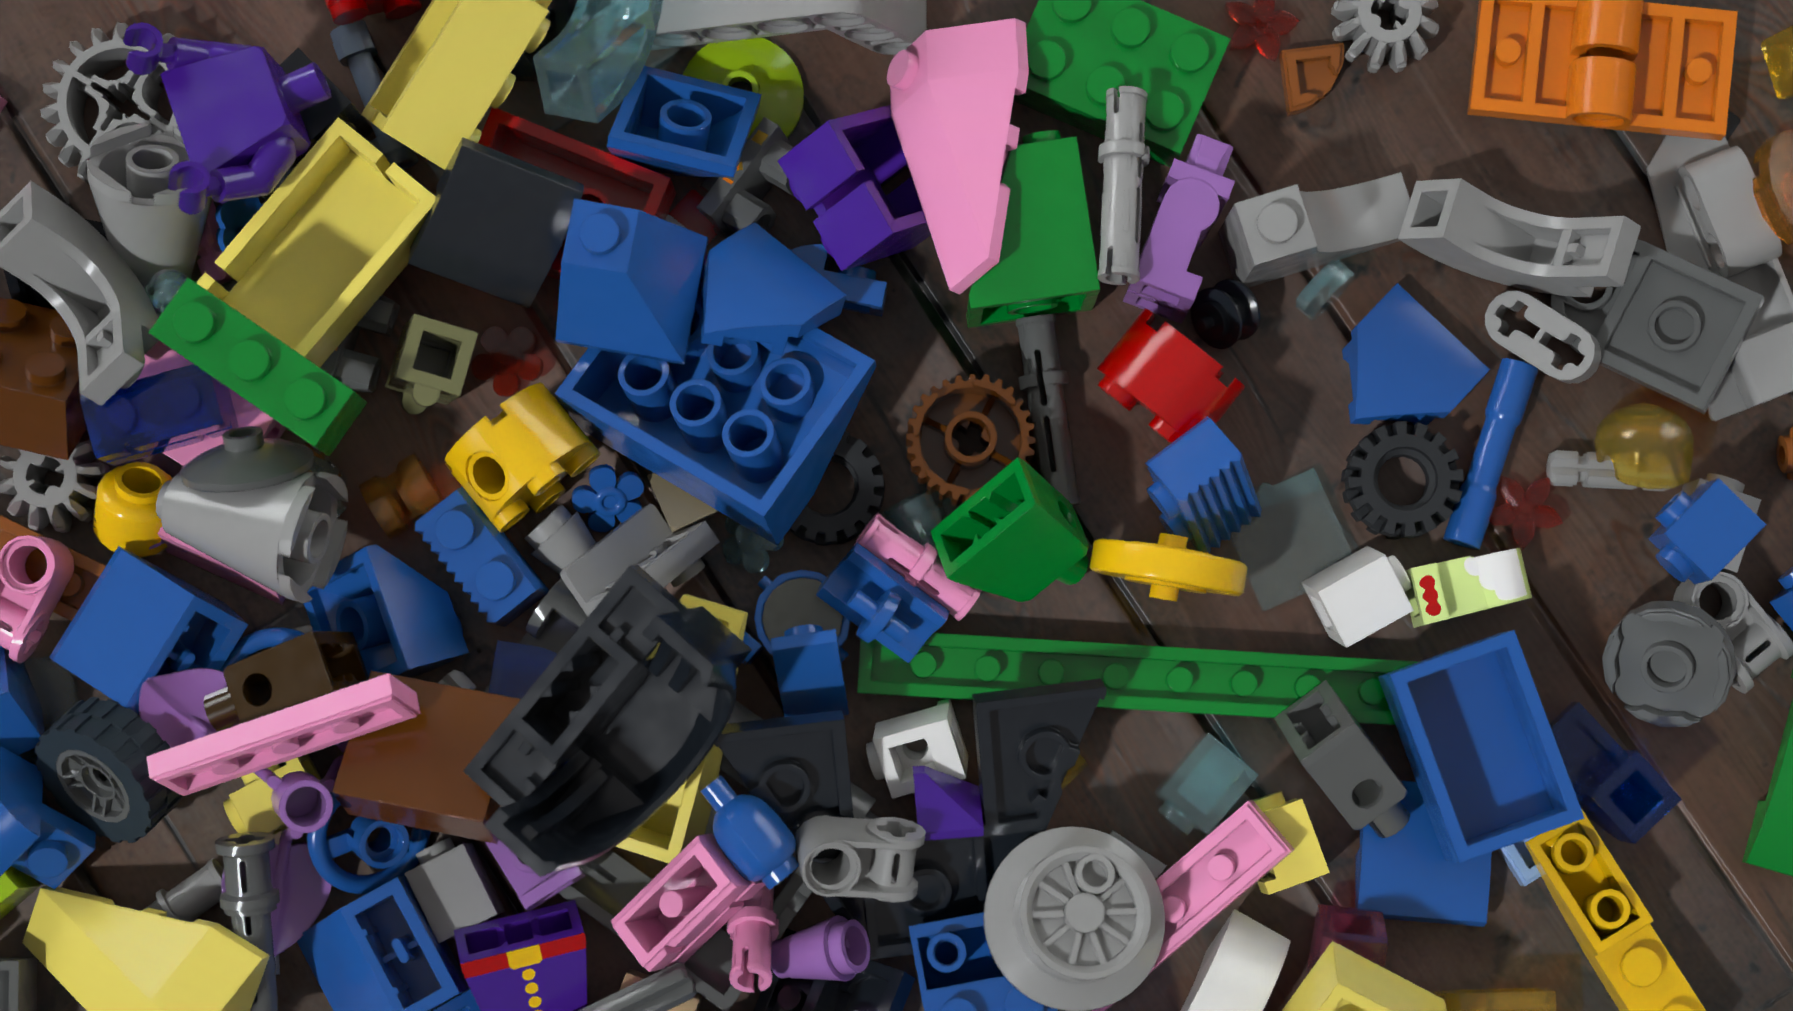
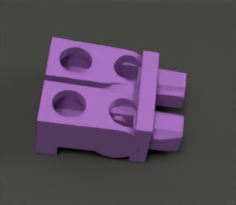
M1197 134L1186 161L1183 162L1174 158L1157 199V202L1161 203L1139 257L1140 280L1135 284L1129 283L1123 302L1141 309L1146 308L1154 314L1182 324L1195 301L1203 277L1187 271L1193 253L1205 241L1213 224L1218 220L1235 183L1234 180L1223 177L1234 147L1205 135Z

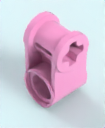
M30 535L19 536L7 542L0 551V646L9 650V658L19 664L25 662L31 656L42 640L48 627L50 616L74 572L73 556L68 547L58 540ZM38 548L47 559V569L41 580L34 583L26 574L25 562L29 554Z

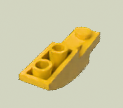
M1583 810L1584 819L1537 835L1525 843L1566 923L1619 1011H1706L1650 923L1654 921Z

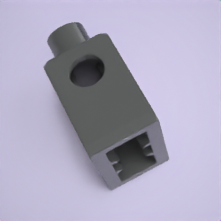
M1327 680L1274 717L1301 764L1354 830L1362 829L1369 824L1379 838H1388L1405 827L1410 819V813L1401 803V800L1408 793L1407 789Z

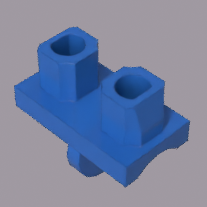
M859 543L853 546L819 586L816 596L858 626L856 635L866 643L876 639L907 663L916 656L928 638L947 621L950 612L917 586L913 587L905 581L902 575Z

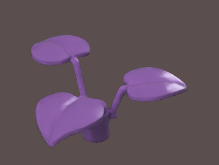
M192 668L149 677L142 684L140 690V718L146 723L149 722L157 730L156 733L162 740H166L170 748L218 732L208 720L204 708V697L227 687L223 675L224 672L212 668ZM348 740L336 744L343 753H345ZM344 754L334 759L325 777L321 780L304 771L290 772L281 778L268 768L253 772L273 789L271 795L273 809L288 827L280 835L279 845L275 843V848L269 851L272 887L279 889L280 897L277 909L271 912L274 957L288 949L303 936L302 933L311 927L329 897L332 885L326 882L315 869L309 855L307 842L291 844L293 839L301 838L303 833H311L322 828L330 819L333 810L330 792L333 790ZM224 870L221 879L222 893L226 892Z

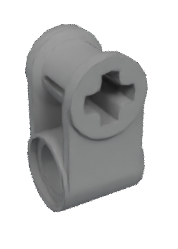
M1719 572L1711 581L1693 584L1688 579L1686 582H1681L1676 588L1673 601H1680L1700 609L1699 598L1705 586L1712 585L1718 590L1722 605L1714 619L1723 626L1734 646L1737 671L1732 686L1739 692L1746 694L1754 687L1753 679L1779 657L1787 660L1793 655V642L1790 637L1763 610L1743 583L1734 575Z
M823 815L815 816L805 821L796 831L794 837L796 840V850L794 853L805 884L815 894L825 897L874 898L887 902H905L916 897L918 882L913 877L916 849L924 845L925 830L919 824L894 817L862 819ZM834 848L841 850L840 854L830 862L818 863L813 861L814 857L825 849Z

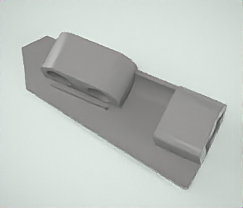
M1666 135L1648 164L1646 171L1667 252L1764 296V303L1707 409L1710 419L1718 421L1793 392V293L1778 259L1782 254V244L1777 227L1752 167L1742 149L1738 146L1729 147L1726 137L1719 141Z

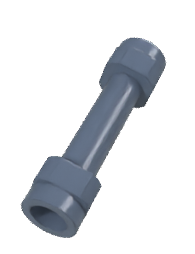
M359 20L354 23L338 26L330 32V36L339 62L343 66H349L363 105L366 107L380 85L381 78L372 58L378 54L374 40L366 22ZM370 122L376 136L370 143L385 155L390 164L394 162L401 169L405 170L419 161L415 151L384 133Z

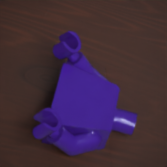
M142 22L130 25L125 31L123 43L126 46H140L148 50L147 52H128L126 65L129 70L137 75H147L157 68L159 62L166 63L168 68L167 71L160 73L190 160L181 161L172 167L169 174L168 189L171 191L184 189L180 192L178 207L184 213L196 215L202 212L207 205L208 197H212L214 201L223 204L232 200L268 195L295 162V158L308 150L310 140L300 112L331 98L328 83L315 62L285 74L283 68L264 47L171 37L167 43H163L161 32L156 27Z

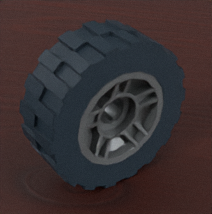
M90 697L87 701L82 699L38 738L41 741L35 746V753L38 756L36 765L38 771L43 776L42 781L47 790L51 791L58 805L65 809L72 816L73 820L96 832V835L100 837L105 836L110 838L111 841L118 843L122 841H128V843L137 842L140 838L143 839L182 798V795L149 778L146 756L167 750L170 746L166 740H162L156 733L157 730L149 722L146 723L138 716V713L130 708L126 709L118 705V702L110 699L103 701L99 697Z

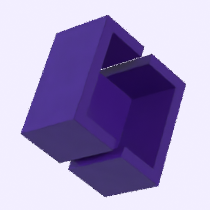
M890 105L828 120L778 160L779 165L789 180V186L794 196L803 204L806 210L814 208L818 218L813 223L821 235V241L825 250L835 259L841 271L912 249L931 235L912 177L888 195H885L881 188L908 167L892 120Z

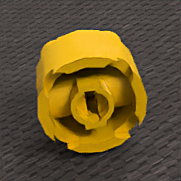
M541 382L528 386L501 403L500 406L503 410L491 421L487 416H484L454 444L444 459L445 465L449 468L452 475L500 533L505 532L519 522L529 512V505L537 514L553 504L566 491L560 481L567 474L571 477L580 474L601 455L600 451Z

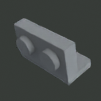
M649 504L639 509L561 571L560 576L588 617L630 565H639L662 587L669 583L676 587L694 577L705 567L701 557L716 546L719 540L706 521L672 533L656 506Z

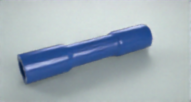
M1502 358L1485 408V422L1466 480L1459 488V491L1463 492L1460 501L1453 506V513L1449 518L1443 536L1444 540L1464 548L1480 550L1497 499L1496 489L1516 428L1523 420L1539 371L1536 367L1522 361Z

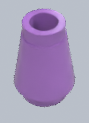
M843 916L831 917L783 939L775 940L772 943L771 968L774 974L782 979L790 977L796 979L849 981L855 977L856 973L864 971L870 960V943L864 927L858 921L847 920Z

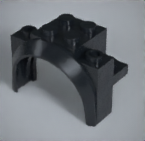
M630 565L463 770L468 777L502 806L498 808L484 826L540 877L585 864L605 854L650 819L678 791L707 756L723 732L733 712L736 702V671L752 649L703 606L687 609L639 565ZM568 761L558 772H556L552 776V774L556 771V769L561 765L562 762Z

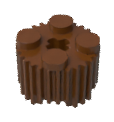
M970 374L968 381H963L961 375H958L953 384L947 379L943 380L940 390L935 386L931 387L930 396L922 394L920 396V406L914 405L912 418L908 420L909 434H906V446L909 447L907 448V459L910 462L912 473L918 477L917 482L920 485L928 484V494L939 493L938 501L943 502L946 498L951 499V506L956 507L959 501L965 502L1017 457L1023 459L1028 464L1031 462L1034 455L1035 438L1032 437L1034 424L1027 423L1030 412L1029 410H1021L1024 401L1021 398L1015 400L1013 397V387H1009L1006 390L1003 389L1002 380L998 379L995 383H991L990 377L987 374L981 380L976 379L975 374ZM969 427L977 428L982 432L980 443L987 447V449L981 454L974 451L972 456L963 455L958 452L960 443L952 437L958 430L966 435Z

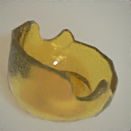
M1645 402L1634 403L1608 413L1599 423L1595 436L1596 459L1601 463L1604 462L1606 455L1609 456L1614 465L1616 479L1626 485L1647 489L1675 488L1690 480L1694 456V436L1691 428L1676 412Z

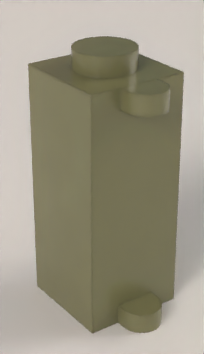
M414 314L402 327L385 386L386 388L403 392L401 405L405 412L417 415L422 413L426 407L436 402L447 405L460 397L478 333Z

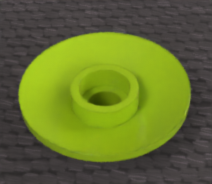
M761 37L710 43L700 49L685 68L683 73L685 76L730 87L735 82L743 81L752 87V92L762 94L760 106L748 138L764 117L779 125L787 139L795 130L803 111V83L793 60L773 42Z

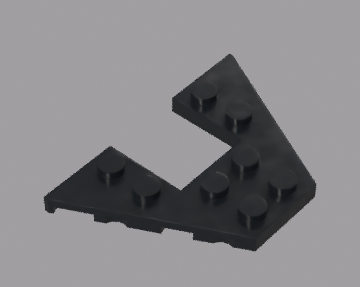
M1101 678L972 694L984 836L924 841V845L916 849L913 877L918 882L917 895L912 900L887 902L874 898L822 896L835 916H843L847 920H856L864 927L870 943V960L912 955L913 949L908 926L984 912V903L990 881L1004 858L1028 838L1046 831L1062 795L1061 785L1068 769L1075 766L1081 752L1079 744L1099 699L1104 700L1107 694L1106 686ZM842 710L726 724L715 746H719L746 784L749 794L762 799L782 819L794 837L798 828L805 821L815 816L828 815L832 817L854 818L845 720ZM834 848L825 849L819 852L813 861L818 863L830 862L840 854L841 850Z

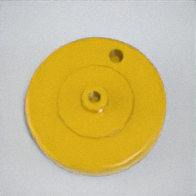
M1166 533L1159 534L1158 544L1096 539L1093 543L1090 569L1093 572L1124 578V580L1151 585L1149 597L1174 602L1178 600L1179 590L1203 594L1213 593L1240 596L1244 593L1248 567L1240 561L1186 549L1187 537Z

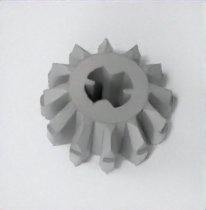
M1437 0L1335 1L1331 14L1343 22L1334 28L1332 32L1333 40L1340 42L1352 40L1353 43L1345 54V58L1347 61L1353 62L1363 52L1369 56L1367 70L1370 73L1378 72L1384 58H1386L1390 68L1395 73L1401 72L1407 66V56L1421 60L1428 52L1427 45L1423 39L1434 38L1439 31V24L1427 16L1435 12L1438 2ZM1379 9L1390 12L1389 22L1394 24L1390 30L1380 27L1381 17L1376 15Z
M79 440L68 460L20 449L18 450L21 455L18 459L10 456H2L0 458V465L13 471L12 478L0 481V493L16 495L9 503L7 511L15 517L28 514L29 528L43 531L51 522L55 531L65 533L70 531L72 514L83 522H90L93 519V512L86 502L89 498L96 500L97 487L94 486V480L103 478L110 471V467L104 463H91L100 450V446L95 441L87 440L80 443ZM48 470L64 474L63 483L60 487L44 483Z

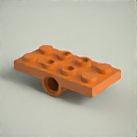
M1479 0L1467 115L1721 141L1726 136L1738 11L1643 2V0Z

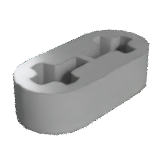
M1507 291L1498 295L1487 308L1485 327L1489 336L1499 345L1547 375L1564 383L1573 384L1589 379L1597 371L1601 362V347L1597 339L1589 331L1531 295L1521 291ZM1524 305H1527L1528 308L1525 311L1524 317L1540 328L1534 339L1519 330H1514L1507 337L1505 334L1509 329V325L1502 319L1504 313L1508 309L1519 312ZM1552 336L1570 345L1575 342L1577 337L1581 339L1577 349L1585 356L1579 366L1567 363L1562 370L1558 368L1562 358L1559 354L1546 347Z

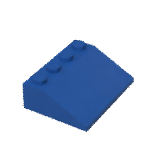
M704 265L684 365L588 348L557 389L555 395L561 406L568 412L582 431L778 546L814 495L877 365L872 358L818 328L798 338L788 337L783 356L771 354L767 348L756 341L736 338L730 340L724 337L722 346L701 343L704 310L703 296H700V288L706 270V265Z

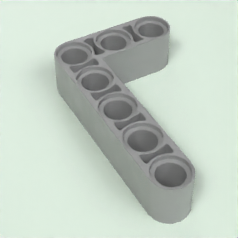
M590 0L589 47L600 52L634 53L829 30L873 52L896 55L899 51L906 50L927 30V0Z

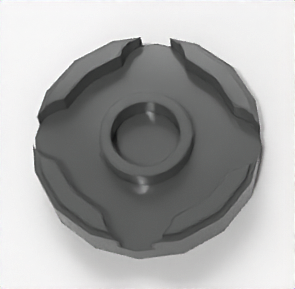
M1651 601L1630 610L1613 628L1602 656L1605 682L1612 694L1616 692L1618 698L1625 703L1624 708L1633 716L1660 727H1687L1701 721L1704 716L1711 714L1714 710L1716 711L1726 701L1737 671L1734 646L1723 626L1703 609L1680 601Z

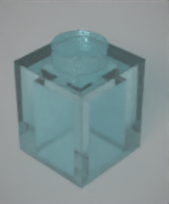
M1204 733L1154 791L1156 795L1165 801L1158 809V812L1187 836L1194 827L1202 834L1209 835L1258 777V774L1210 733Z

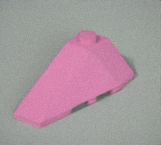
M1016 18L926 30L906 50H901L894 56L887 72V83L890 85L891 117L949 290L957 294L963 293L995 266L1000 259L1010 196V188L1000 181L1008 151L1016 149L1018 145L1020 128L1010 124L1014 94L1019 96L1026 93L1029 75L1026 23Z

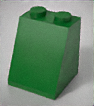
M1060 131L1035 132L1023 136V144L1017 145L1016 149L1010 151L1002 183L1010 188V196L1000 259L995 266L971 286L966 313L968 328L1013 322L1030 316L1061 315L1093 309L1100 292V284L1097 279L1098 271L1077 136L1061 139Z

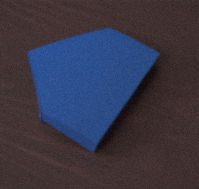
M754 222L709 250L706 270L700 288V296H703L704 310L701 343L722 346L724 337L730 340L736 338L756 341L767 348L771 354L783 356L788 337L798 338L841 315L847 295Z
M1396 283L1351 330L1352 340L1342 349L1343 360L1349 363L1353 401L1348 405L1350 424L1369 425L1374 420L1407 421L1412 422L1414 425L1417 423L1428 425L1435 418L1444 419L1490 369L1405 289Z

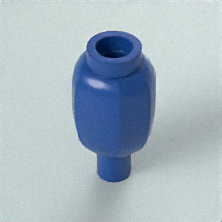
M722 775L700 791L717 812L714 815L713 821L714 837L727 859L743 878L753 882L762 880L770 890L799 867L798 861L793 856L796 850V840L778 814L762 799L753 795L740 794L737 796Z

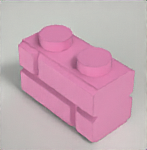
M712 833L697 835L611 920L612 927L642 967L648 972L661 970L677 962L685 963L744 906V900L751 899L765 884L762 880L753 882L743 878L727 859Z

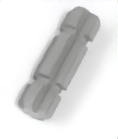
M1556 450L1548 455L1546 464L1547 481L1552 486L1573 487V485H1577V482H1581L1582 487L1633 490V488L1641 485L1642 490L1665 491L1672 488L1675 476L1673 458L1662 455H1647V457H1643V460H1641L1638 454L1587 452V454L1583 453V456H1579L1578 451Z

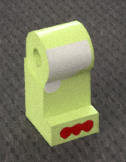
M1520 548L1478 557L1467 556L1405 570L1412 586L1411 589L1405 591V594L1414 610L1410 612L1413 628L1532 598Z

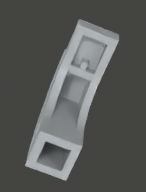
M1462 178L1416 181L1398 240L1443 264L1496 283L1552 295L1591 297L1594 287H1623L1641 226L1626 216L1563 218L1526 211L1501 202Z
M30 181L0 211V267L34 288L61 315L69 327L77 346L80 394L102 406L120 388L126 389L130 387L140 376L145 365L144 355L159 341L148 333L158 317L151 300L137 276L111 244L71 207Z

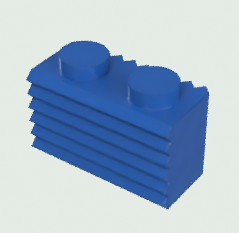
M1209 417L1204 418L1145 463L1154 482L1146 490L1155 505L1162 512L1158 516L1159 520L1169 534L1187 537V543L1190 541L1197 551L1210 554L1211 547L1220 548L1221 540H1230L1231 532L1240 533L1242 524L1250 525L1252 517H1261L1262 508L1241 452Z
M463 487L456 489L416 521L415 531L422 534L423 541L431 545L430 551L439 555L438 561L447 565L446 571L455 575L454 581L463 585L462 591L471 595L470 602L479 605L478 612L487 615L486 622L506 627L549 592V589L504 532L500 533Z

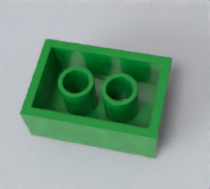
M1039 0L1026 28L1029 66L1026 93L1019 96L1014 94L1013 101L1105 140L1106 91L1114 87L1118 90L1117 97H1120L1119 86L1141 88L1148 93L1144 144L1150 147L1151 160L1170 168L1174 158L1179 159L1231 38L1142 0Z

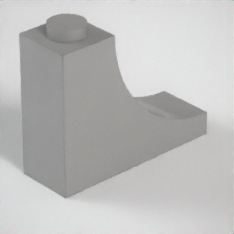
M1401 172L1351 186L1324 191H1300L1298 184L1234 203L1218 233L1233 279L1242 282L1249 288L1399 242L1398 237L1410 198Z

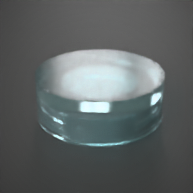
M1339 259L1336 261L1332 260L1303 289L1295 301L1297 303L1296 307L1312 322L1315 321L1345 291L1354 279L1355 274Z

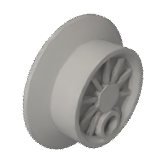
M1060 827L1040 832L1028 838L1014 848L1001 862L990 881L984 903V931L990 953L1005 978L1019 992L1031 1000L1053 1009L1090 1011L1111 1005L1133 992L1149 975L1157 961L1163 944L1165 933L1164 904L1152 872L1140 856L1128 845L1107 833L1095 829Z

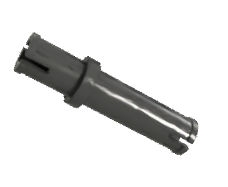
M1047 314L1015 320L1019 333L1024 376L1018 377L1020 391H1026L1030 422L1034 424L1032 437L1035 438L1033 449L1037 472L1069 500L1072 505L1081 504V498L1078 496L1072 438L1064 385L1070 382L1068 370H1061L1055 328L1056 316L1054 314ZM1040 353H1041V359H1042L1043 372H1042V368H1041ZM1045 388H1046V395H1047V404H1046V397H1045V390H1044ZM1049 419H1050V425H1051V432H1052V439H1053L1054 454H1055V461H1056V468H1057V470H1055V463H1054V455H1053V448H1052V441H1051V434H1050Z

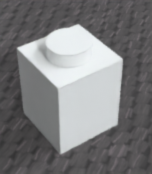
M1365 546L1301 582L1328 636L1346 648L1414 611L1405 594V591L1412 588L1411 582L1399 560L1394 555L1387 557L1385 554L1369 546Z

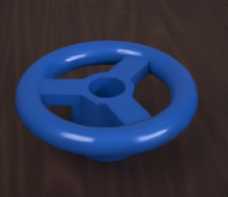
M332 792L330 794L333 801V810L330 819L322 828L307 833L309 855L319 875L335 888L354 894H367L416 868L419 864L416 854L427 848L431 835L429 830L412 827L409 840V835L404 825L357 816L350 828L327 836L330 820L341 805ZM376 828H380L378 837L374 841L367 843L370 833ZM353 851L369 866L384 870L368 875L352 874L339 867L333 858Z

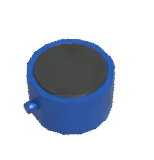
M797 570L781 574L774 581L765 575L758 582L757 585L764 591L757 600L754 621L758 638L771 656L773 654L770 638L783 637L787 629L807 624L820 625L823 627V631L836 629L841 663L849 655L842 647L848 639L851 621L816 596L819 586L827 578L823 574L807 570Z

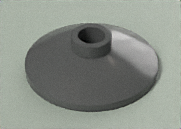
M239 427L223 433L224 444L199 454L187 462L180 472L182 483L194 490L214 493L249 491L281 484L301 476L314 465V454L311 448L303 444L284 439L263 438V432L260 427Z

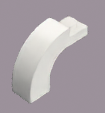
M1234 909L1206 950L1194 984L1181 1011H1263L1278 979L1291 941Z

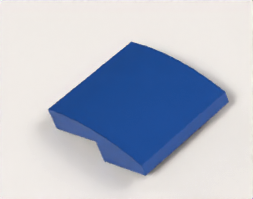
M1401 781L1408 791L1405 798L1401 800V803L1410 813V819L1405 827L1388 838H1379L1369 824L1360 829V848L1356 854L1355 917L1484 927L1487 923L1492 852L1462 863L1446 861L1417 782Z

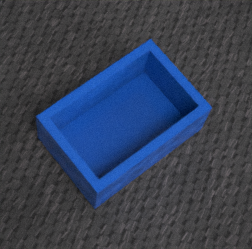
M1515 630L1492 635L1378 676L1446 861L1462 863L1584 819Z

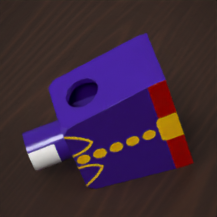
M575 900L454 930L462 972L480 1011H579L587 1007L586 938Z

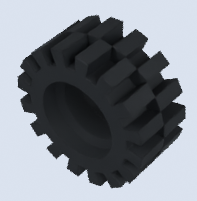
M1407 421L1395 422L1392 425L1386 427L1383 425L1375 429L1359 441V444L1350 451L1345 460L1348 461L1346 469L1342 471L1341 482H1345V491L1342 493L1344 503L1349 502L1353 509L1350 515L1356 522L1361 520L1366 524L1368 532L1374 535L1379 533L1386 535V539L1398 540L1400 538L1412 539L1437 528L1439 524L1451 516L1453 513L1452 508L1454 504L1460 501L1463 492L1458 490L1459 483L1464 480L1463 469H1457L1455 461L1459 459L1455 448L1449 450L1444 442L1447 438L1440 432L1432 434L1427 431L1429 426L1421 423L1413 426L1407 425ZM1394 457H1406L1415 461L1423 470L1426 481L1425 490L1420 499L1414 504L1406 506L1396 505L1382 495L1378 486V474L1380 468L1387 460Z

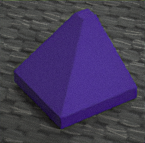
M924 765L913 766L917 824L925 830L924 841L984 836L979 786Z

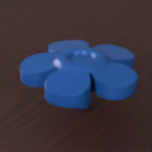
M601 464L593 467L589 472V483L591 486H578L572 493L574 509L581 513H589L587 518L589 527L598 532H608L615 525V515L619 522L623 523L642 508V503L636 498L643 493L644 484L642 478L633 471L621 474L616 481L613 467L608 464Z

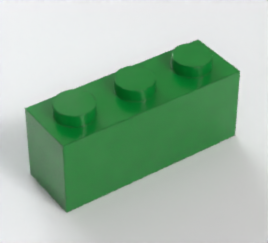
M190 278L186 279L148 332L327 456L331 455L368 403L352 389Z

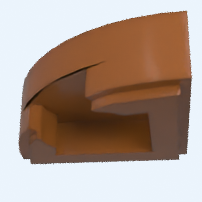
M1344 43L1281 50L1279 60L1287 116L1303 113L1316 106L1327 96L1343 66Z

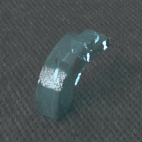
M577 0L573 14L562 32L533 56L545 114L598 124L612 112L630 92L645 66L656 36L663 0Z

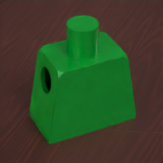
M1019 457L931 530L947 579L1018 602L1033 599L1055 580L1066 585H1074L1084 577L1088 569L1087 551L1089 544L1074 507L1069 500Z

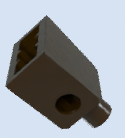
M310 631L224 668L223 675L227 687L205 695L204 708L209 722L219 732L367 681L369 676L353 632Z

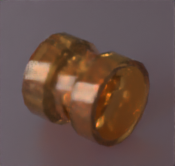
M415 452L397 463L396 471L388 476L381 477L375 475L359 484L360 491L369 509L390 539H394L408 531L412 520L420 515H425L444 500L431 474ZM395 490L398 491L406 505H403L401 499L399 498Z

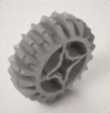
M116 23L112 40L100 28H92L91 40L93 46L88 49L78 41H70L69 48L76 56L75 60L70 65L63 60L53 61V69L63 76L61 82L42 84L43 92L57 100V103L40 109L43 119L56 124L45 134L47 141L54 147H63L58 159L68 168L78 166L77 176L88 184L86 159L90 158V146L101 135L124 126L152 124V134L173 136V126L178 127L174 113L169 122L158 112L157 102L164 90L160 86L162 82L160 73L168 70L166 63L159 62L157 68L147 75H137L129 70L123 77L117 80L101 78L112 69L126 65L128 52L148 51L144 47H130L123 43L125 31L129 27L126 23ZM170 33L164 34L162 36L163 43H167L171 37L175 36ZM88 95L94 98L99 106V116L93 126L97 133L91 142L84 126V107ZM108 97H113L121 103H124L126 100L133 104L135 102L138 105V109L150 119L145 120L135 113L131 117H128L124 112L122 114Z

